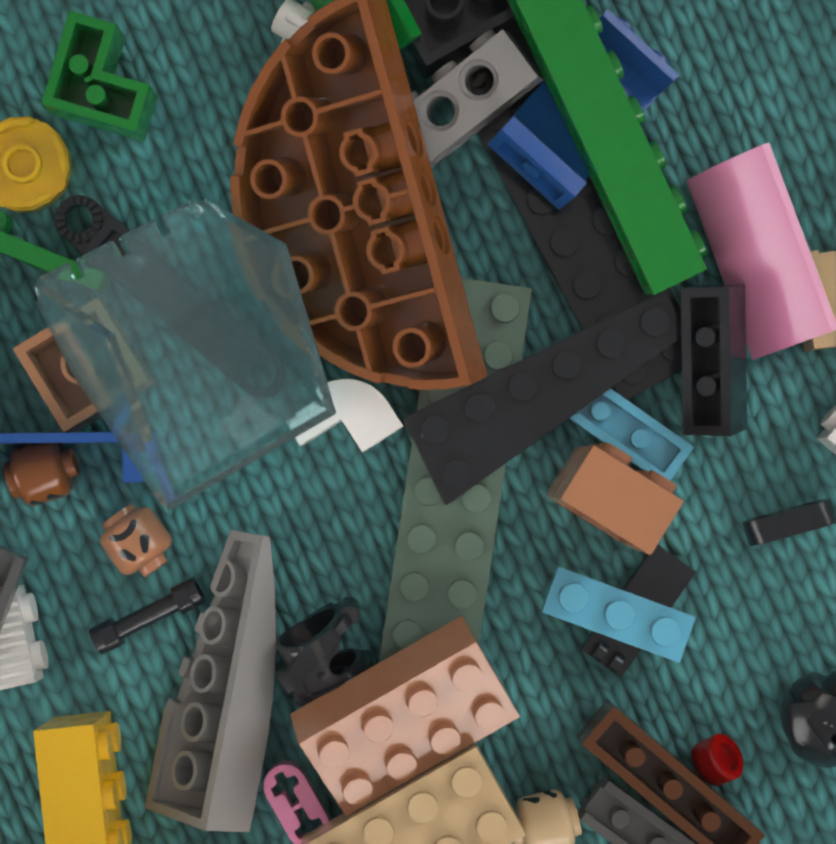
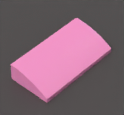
M770 143L748 150L686 180L724 285L745 284L746 344L752 360L835 331L836 320Z

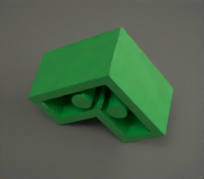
M69 10L41 105L53 116L144 142L158 96L149 84L115 75L126 39L117 24Z

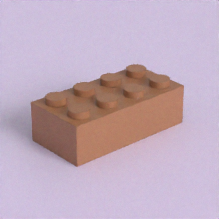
M607 442L605 444L600 443L599 445L595 443V445L575 447L545 496L625 546L651 555L684 503L682 499L673 494L677 485L653 470L648 472L637 469L635 471L628 467L633 458Z
M462 615L346 681L345 684L313 700L290 714L298 744L346 817L520 717Z

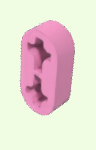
M281 761L269 769L263 786L266 798L290 840L294 844H301L303 836L309 832L303 834L298 832L297 829L302 824V818L297 810L303 807L309 819L319 818L322 823L318 827L331 820L330 814L306 771L299 764L293 761ZM283 772L287 778L296 776L298 781L295 783L293 790L298 801L293 803L285 790L278 793L275 791L274 786L278 782V773Z

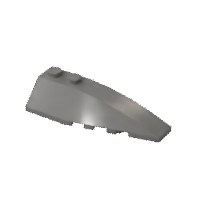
M231 530L210 585V589L214 594L211 606L205 612H200L194 628L200 636L192 657L184 656L178 672L184 678L176 699H168L163 712L145 808L204 831L250 832L269 735L274 692L276 657L275 584L270 537Z

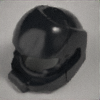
M345 597L337 604L331 602L305 617L303 621L286 630L276 640L275 645L281 656L276 668L278 683L283 692L287 693V697L294 701L295 705L303 707L372 667L373 655L369 650L351 648L339 650L340 641L350 625L357 623L359 620V603L354 597Z
M836 670L825 676L820 673L810 672L800 677L792 684V687L788 688L781 703V725L793 752L798 758L814 766L836 767Z

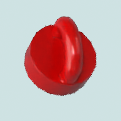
M718 733L702 740L692 748L691 759L694 768L700 777L710 785H724L741 776L744 765L742 753L737 744L727 735Z

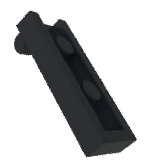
M657 545L651 555L647 554L622 590L671 608L696 571ZM594 631L590 633L580 647L582 651L620 678L641 651L640 648Z

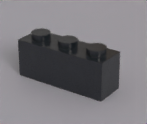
M745 284L695 285L680 288L683 435H735L747 429Z

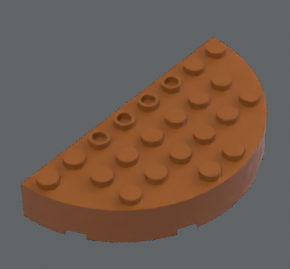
M335 0L307 18L308 22L301 26L290 39H285L277 47L251 87L242 109L233 144L237 146L235 174L230 177L232 213L241 250L258 289L265 299L269 298L275 308L283 316L285 326L307 347L328 362L369 381L405 386L408 389L435 390L472 385L488 375L387 1Z

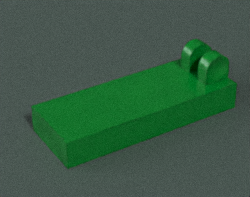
M0 210L1 254L105 295L111 281L109 276L9 235L13 226V220L9 215Z

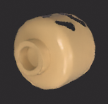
M552 789L521 797L516 801L515 813L521 821L526 835L513 842V844H575V836L582 835L580 820L573 798L565 799L559 790Z

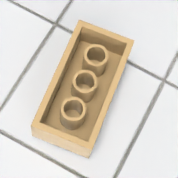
M474 743L346 817L342 813L303 836L301 844H512L524 837L526 833L478 745Z

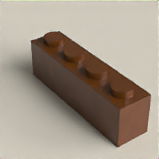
M607 699L576 735L584 747L698 844H759L764 838L763 832L752 821L610 700Z

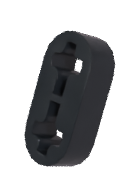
M826 498L751 518L742 523L749 546H754L836 523V515L831 498Z

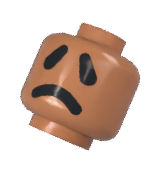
M132 503L102 524L105 532L100 537V544L121 574L131 575L140 571L145 578L168 562L163 553L170 548L172 538L150 507L145 506L137 509Z

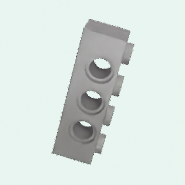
M493 29L485 32L470 45L469 48L473 52L458 65L452 60L442 66L431 77L434 84L421 95L417 91L411 92L431 168L544 81L541 74L512 35L504 29L497 34ZM488 68L494 77L493 86L486 94L477 95L471 87L472 76L477 70ZM448 98L454 105L455 114L450 123L440 126L434 119L433 110L438 101Z

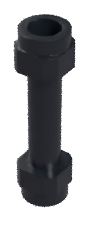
M192 577L170 588L171 593L117 621L110 618L90 628L89 634L98 652L103 655L125 644L124 638L179 610L184 614L206 603L204 594L195 578Z

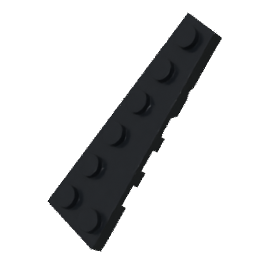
M666 290L403 418L444 505L457 499L681 338V320Z

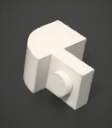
M338 379L320 386L330 403L322 407L320 402L316 401L297 413L294 417L298 424L290 428V431L298 444L304 446L342 421L360 450L364 453L403 428V425L388 401L376 388L355 379Z

